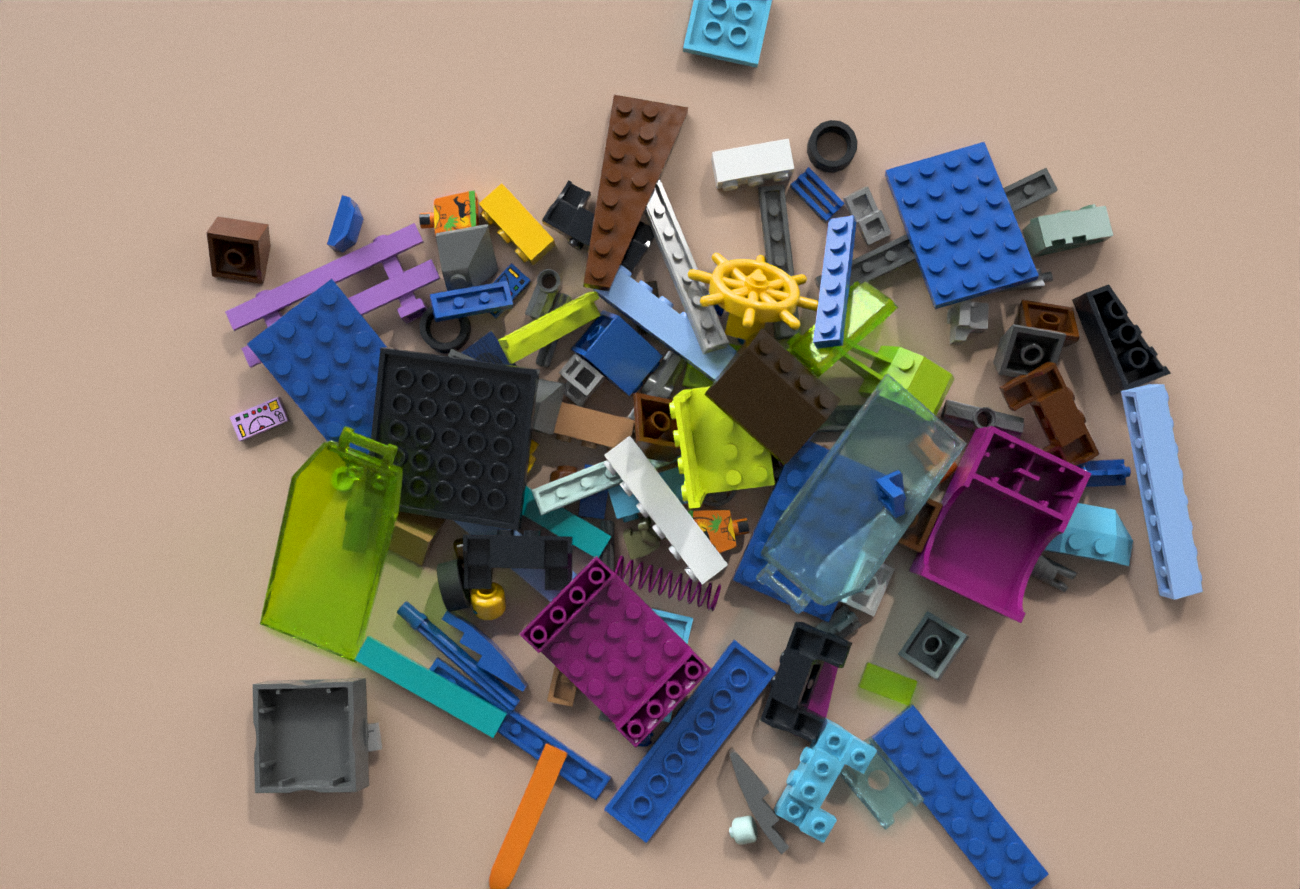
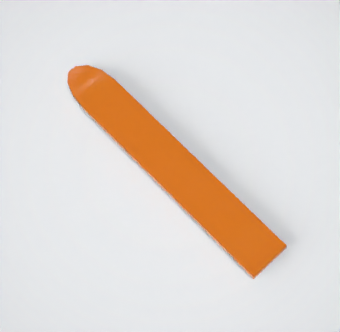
M545 744L489 876L490 889H506L512 882L568 752L550 744Z

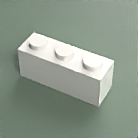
M789 139L712 152L711 162L716 189L723 188L724 191L737 189L738 185L742 184L758 186L763 184L765 180L771 179L774 182L785 181L789 179V176H792L794 171Z

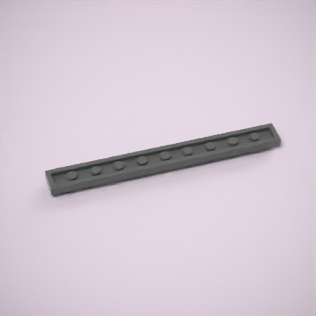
M1047 168L1003 188L1013 213L1058 191ZM907 234L853 259L849 291L916 260ZM822 275L814 279L819 291Z

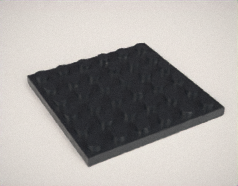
M381 347L364 506L512 530L521 529L540 369Z

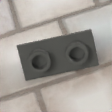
M845 604L832 614L829 622L823 620L815 628L823 632H831L844 639L859 628L861 624L855 613Z

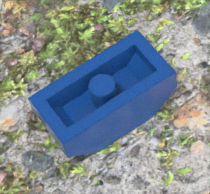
M342 195L327 242L331 249L342 253L357 243L364 220L358 204L348 196Z

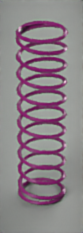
M620 555L615 573L618 574L620 568L619 577L624 580L631 564L629 587L633 585L641 567L638 583L639 590L643 588L650 572L649 593L652 592L660 575L659 596L662 595L670 578L668 587L669 599L673 596L679 583L677 596L679 602L683 599L689 586L688 604L692 603L698 591L697 606H702L708 594L707 609L708 611L711 609L712 612L715 610L721 584L718 585L714 599L709 607L712 581L708 584L700 603L702 589L700 581L690 600L693 580L689 577L680 597L683 573H680L670 594L673 570H670L661 589L663 567H661L651 587L653 564L649 566L641 584L644 567L643 561L639 563L632 579L634 559H630L622 576L624 556Z

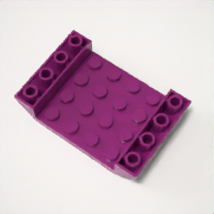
M597 556L519 633L538 653L542 652L615 723L616 729L635 748L712 670L658 614Z

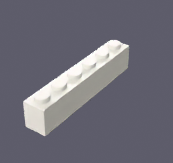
M631 436L604 455L607 459L604 465L612 475L619 474L623 480L620 486L629 497L632 494L635 495L640 502L636 507L645 518L649 515L656 523L652 528L661 540L667 537L672 546L668 549L677 561L682 558L686 562L688 567L684 570L693 582L699 580L701 584H704L728 565Z

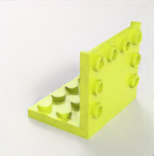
M710 386L682 390L673 397L670 403L671 418L676 419L678 430H674V442L676 447L680 446L682 456L677 459L679 474H684L685 477L684 485L681 486L684 502L688 501L689 509L701 507L708 493L775 485L771 453L704 395Z

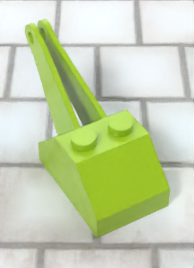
M811 335L809 340L813 342L814 335ZM843 339V346L841 347L873 361L870 368L836 346L823 348L864 378L858 391L861 396L929 425H932L955 379L953 374L931 360L902 347L881 346L878 353Z

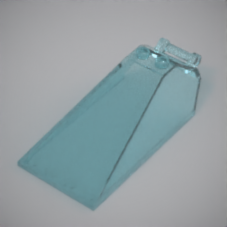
M886 374L777 521L761 551V557L768 564L758 573L756 580L762 585L766 584L791 605V609L796 614H800L811 599L817 604L827 606L856 593L863 592L967 443L892 376ZM899 470L903 474L904 494L906 497L904 502L905 514L895 518L878 501L876 480ZM776 570L803 591L799 597L773 576Z

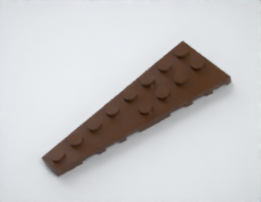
M614 95L583 287L610 291L633 235L671 153V149L679 135L687 116L688 107Z

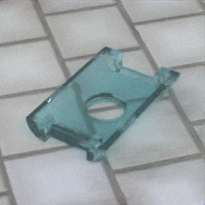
M868 737L864 742L875 747L877 752L865 773L863 774L845 764L839 775L886 830L895 821L892 816L910 801L916 807L925 799L872 737ZM875 770H882L889 776V784L882 790L874 789L868 782L870 773Z

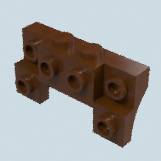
M1047 362L1027 375L1021 374L999 387L1010 410L1016 411L1030 403L1050 445L1041 450L1075 466L1086 463L1099 455V451L1085 425L1086 418L1078 410L1074 402L1075 395L1066 386L1056 363Z

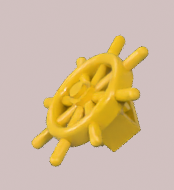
M714 253L711 259L718 266L713 271V274L691 269L688 272L689 279L710 284V295L701 297V306L708 307L718 304L729 312L725 335L747 340L750 335L762 328L764 329L766 322L783 321L791 329L797 330L800 327V321L793 316L796 308L801 307L817 311L818 308L817 300L800 296L798 285H803L807 281V277L804 274L790 276L783 270L766 263V258L763 255L757 256L756 260L735 259L728 261L721 254Z

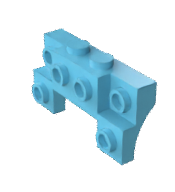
M825 718L817 742L811 743L809 747L804 748L800 755V764L796 770L793 769L790 772L786 781L787 786L774 807L775 814L798 826L800 831L824 843L837 819L834 815L820 808L845 764L864 774L877 750L840 725Z

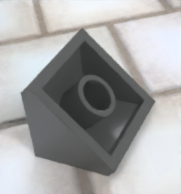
M927 611L898 654L931 678L940 681L969 636Z

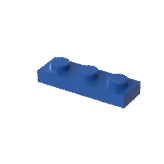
M507 281L430 294L435 322L513 308V300Z

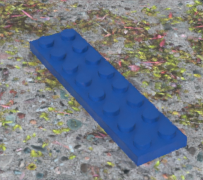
M734 639L604 808L606 812L646 843L776 674L772 668Z
M909 705L871 737L992 889H1032L1049 875L914 705Z

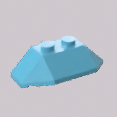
M1078 503L1064 533L1057 535L1044 551L1129 566L1133 539L1116 510Z

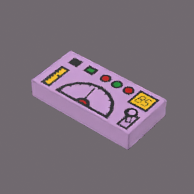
M280 397L230 417L237 437L241 442L290 422Z

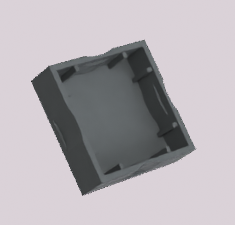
M366 678L272 680L253 684V723L256 731V748L254 753L255 793H291L299 790H312L320 793L358 792L369 786Z

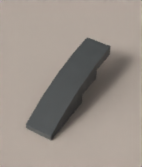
M732 747L728 750L737 781L748 806L766 836L782 855L789 848V845L773 826L779 821L778 815L775 814V811L763 799L769 793V790Z

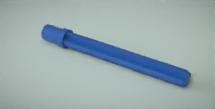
M408 601L398 609L396 613L409 623L413 630H417L508 711L515 709L520 699L492 674L479 667L477 661L428 620L424 613L419 612Z

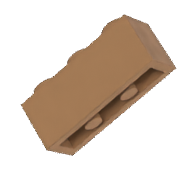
M562 402L553 434L556 435V440L571 443L572 439L582 441L581 446L596 450L597 445L606 447V452L608 453L627 437L631 436L632 438L635 421Z

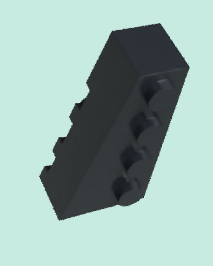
M1109 284L1072 299L1110 396L1171 374L1166 366H1162L1156 357L1158 354L1152 346L1149 347L1141 336L1143 332L1137 324L1134 325L1127 316V309Z

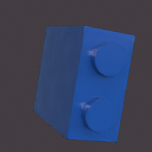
M603 310L600 313L601 316L594 320L572 346L571 350L600 372L621 392L630 396L641 388L643 379L648 373L650 374L657 369L660 364L659 360L663 356L619 315Z

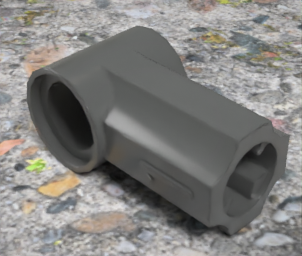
M546 269L540 272L525 315L538 319L551 312L557 294L563 285L562 279L556 271ZM553 276L557 280L556 285L551 289H547L543 285L545 278Z

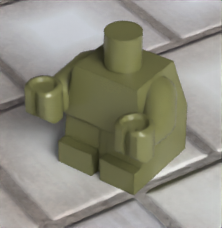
M650 516L640 518L639 530L633 531L632 528H629L623 533L631 560L646 556L661 545V538L652 526L650 527Z

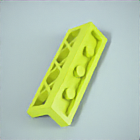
M597 291L585 293L499 339L498 342L509 363H515L601 316L594 302L600 299Z

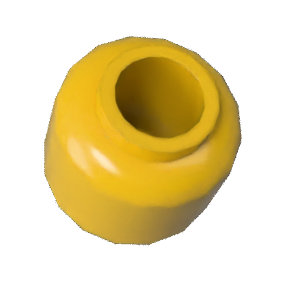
M492 581V589H473L471 591L472 610L479 619L494 620L500 617L506 610L505 592L500 584Z

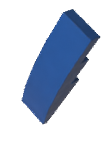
M446 611L442 620L464 632L459 643L482 655L477 665L523 692L528 683L498 645L473 623L455 611Z

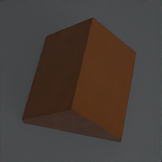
M1021 300L1017 325L1065 333L1066 338L1063 347L1078 342L1080 336L1073 307Z

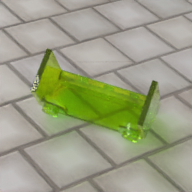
M856 281L849 287L843 346L816 349L813 343L814 324L803 335L798 332L788 340L787 344L789 347L786 350L819 378L899 307L891 298L866 281L862 284Z

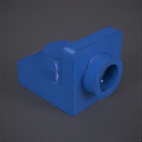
M897 470L876 480L878 501L895 518L905 514L904 502L906 501L903 474Z

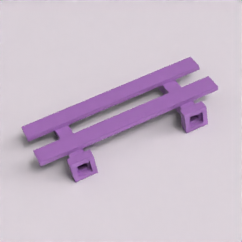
M415 223L390 235H380L372 243L272 290H263L257 293L255 298L227 310L225 313L234 331L264 318L267 327H269L283 316L281 309L307 298L331 278L335 283H339L382 262L389 279L348 299L362 316L399 299L402 307L398 308L397 311L401 319L407 324L422 317L423 313L427 310L424 301L421 298L417 299L414 291L441 278L432 259L404 272L397 255L424 243ZM249 346L241 348L250 368L262 363Z

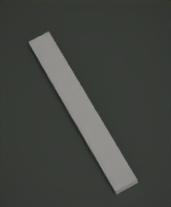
M659 178L644 213L702 353L707 354L726 348L729 342L714 306L703 307L700 305L701 297L709 295L704 283L688 278L689 270H698Z

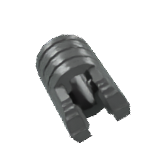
M1041 555L1032 570L1031 576L1062 592H1066L1068 586L1056 579V574L1059 573L1067 578L1074 579L1078 573Z

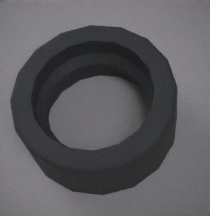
M829 120L820 123L814 128L807 143V154L810 162L823 172L835 173L845 169L851 163L857 151L858 141L855 132L849 125L841 121ZM828 132L837 133L845 139L847 151L841 159L829 161L818 153L817 142L823 134Z
M432 306L427 308L419 324L420 334L425 343L441 353H450L451 349L457 351L463 348L469 340L471 333L468 317L458 318L461 329L457 338L451 342L442 343L434 339L431 334L430 326L434 319Z
M459 559L438 564V585L447 611L453 612L469 608L471 605L469 589H464V568Z

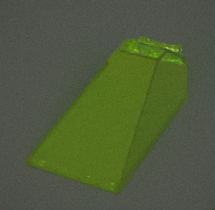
M345 426L341 432L339 442L331 440L322 443L295 472L290 482L262 610L261 625L357 663L355 658L365 639L399 513L403 473L401 467L393 465V460L398 450L397 446L390 443L387 446L354 432V429ZM353 443L383 455V459L381 460L353 449L349 445Z

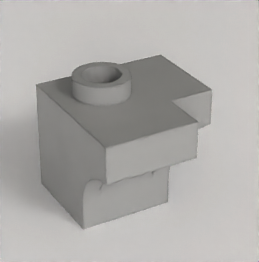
M966 300L953 304L948 309L947 323L951 324L950 344L960 345L966 341L969 333H982L988 329L989 303Z
M576 353L559 372V374L567 379L564 395L579 407H583L606 379Z

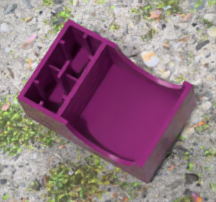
M993 426L975 429L941 501L943 506L921 553L916 554L909 572L1003 617L1022 623L1026 614L1022 606L1023 596L1032 570L1047 545L1057 535L1064 533L1092 473Z

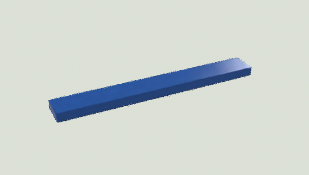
M439 657L436 658L430 667L431 671L507 713L497 731L506 739L538 761L546 743L568 752L559 775L594 800H597L611 779L610 775L516 710L508 711L477 683Z

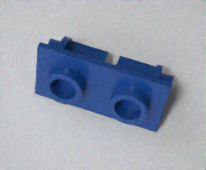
M1124 459L1096 460L1076 465L1092 473L1086 487L1126 485V477L1131 475L1130 467H1125Z

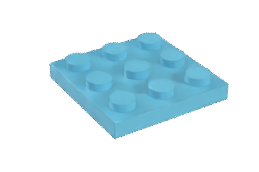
M694 0L683 52L757 68L772 0Z

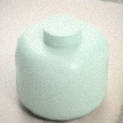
M752 816L737 817L732 821L729 833L737 844L744 845L756 842L758 831Z

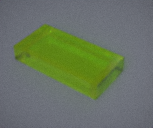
M866 662L858 687L909 706L918 681Z

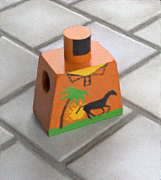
M467 191L434 199V212L420 213L419 215L421 229L435 228L436 236V233L479 226V207L476 192Z
M730 510L688 511L719 553L737 547L735 536L750 533L747 518L732 521Z

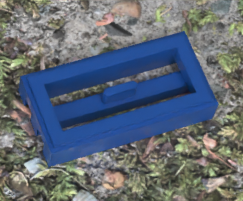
M810 167L790 184V188L825 223L845 204ZM807 177L836 205L835 207L806 179ZM800 183L829 211L827 214L799 186Z

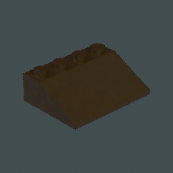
M763 328L747 338L704 394L783 465L787 464L822 426L841 401L836 394Z

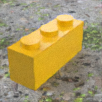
M502 183L479 203L482 209L480 215L489 225L494 223L500 229L497 233L506 244L511 241L517 249L514 252L524 263L528 260L532 265H535L556 246L550 234Z

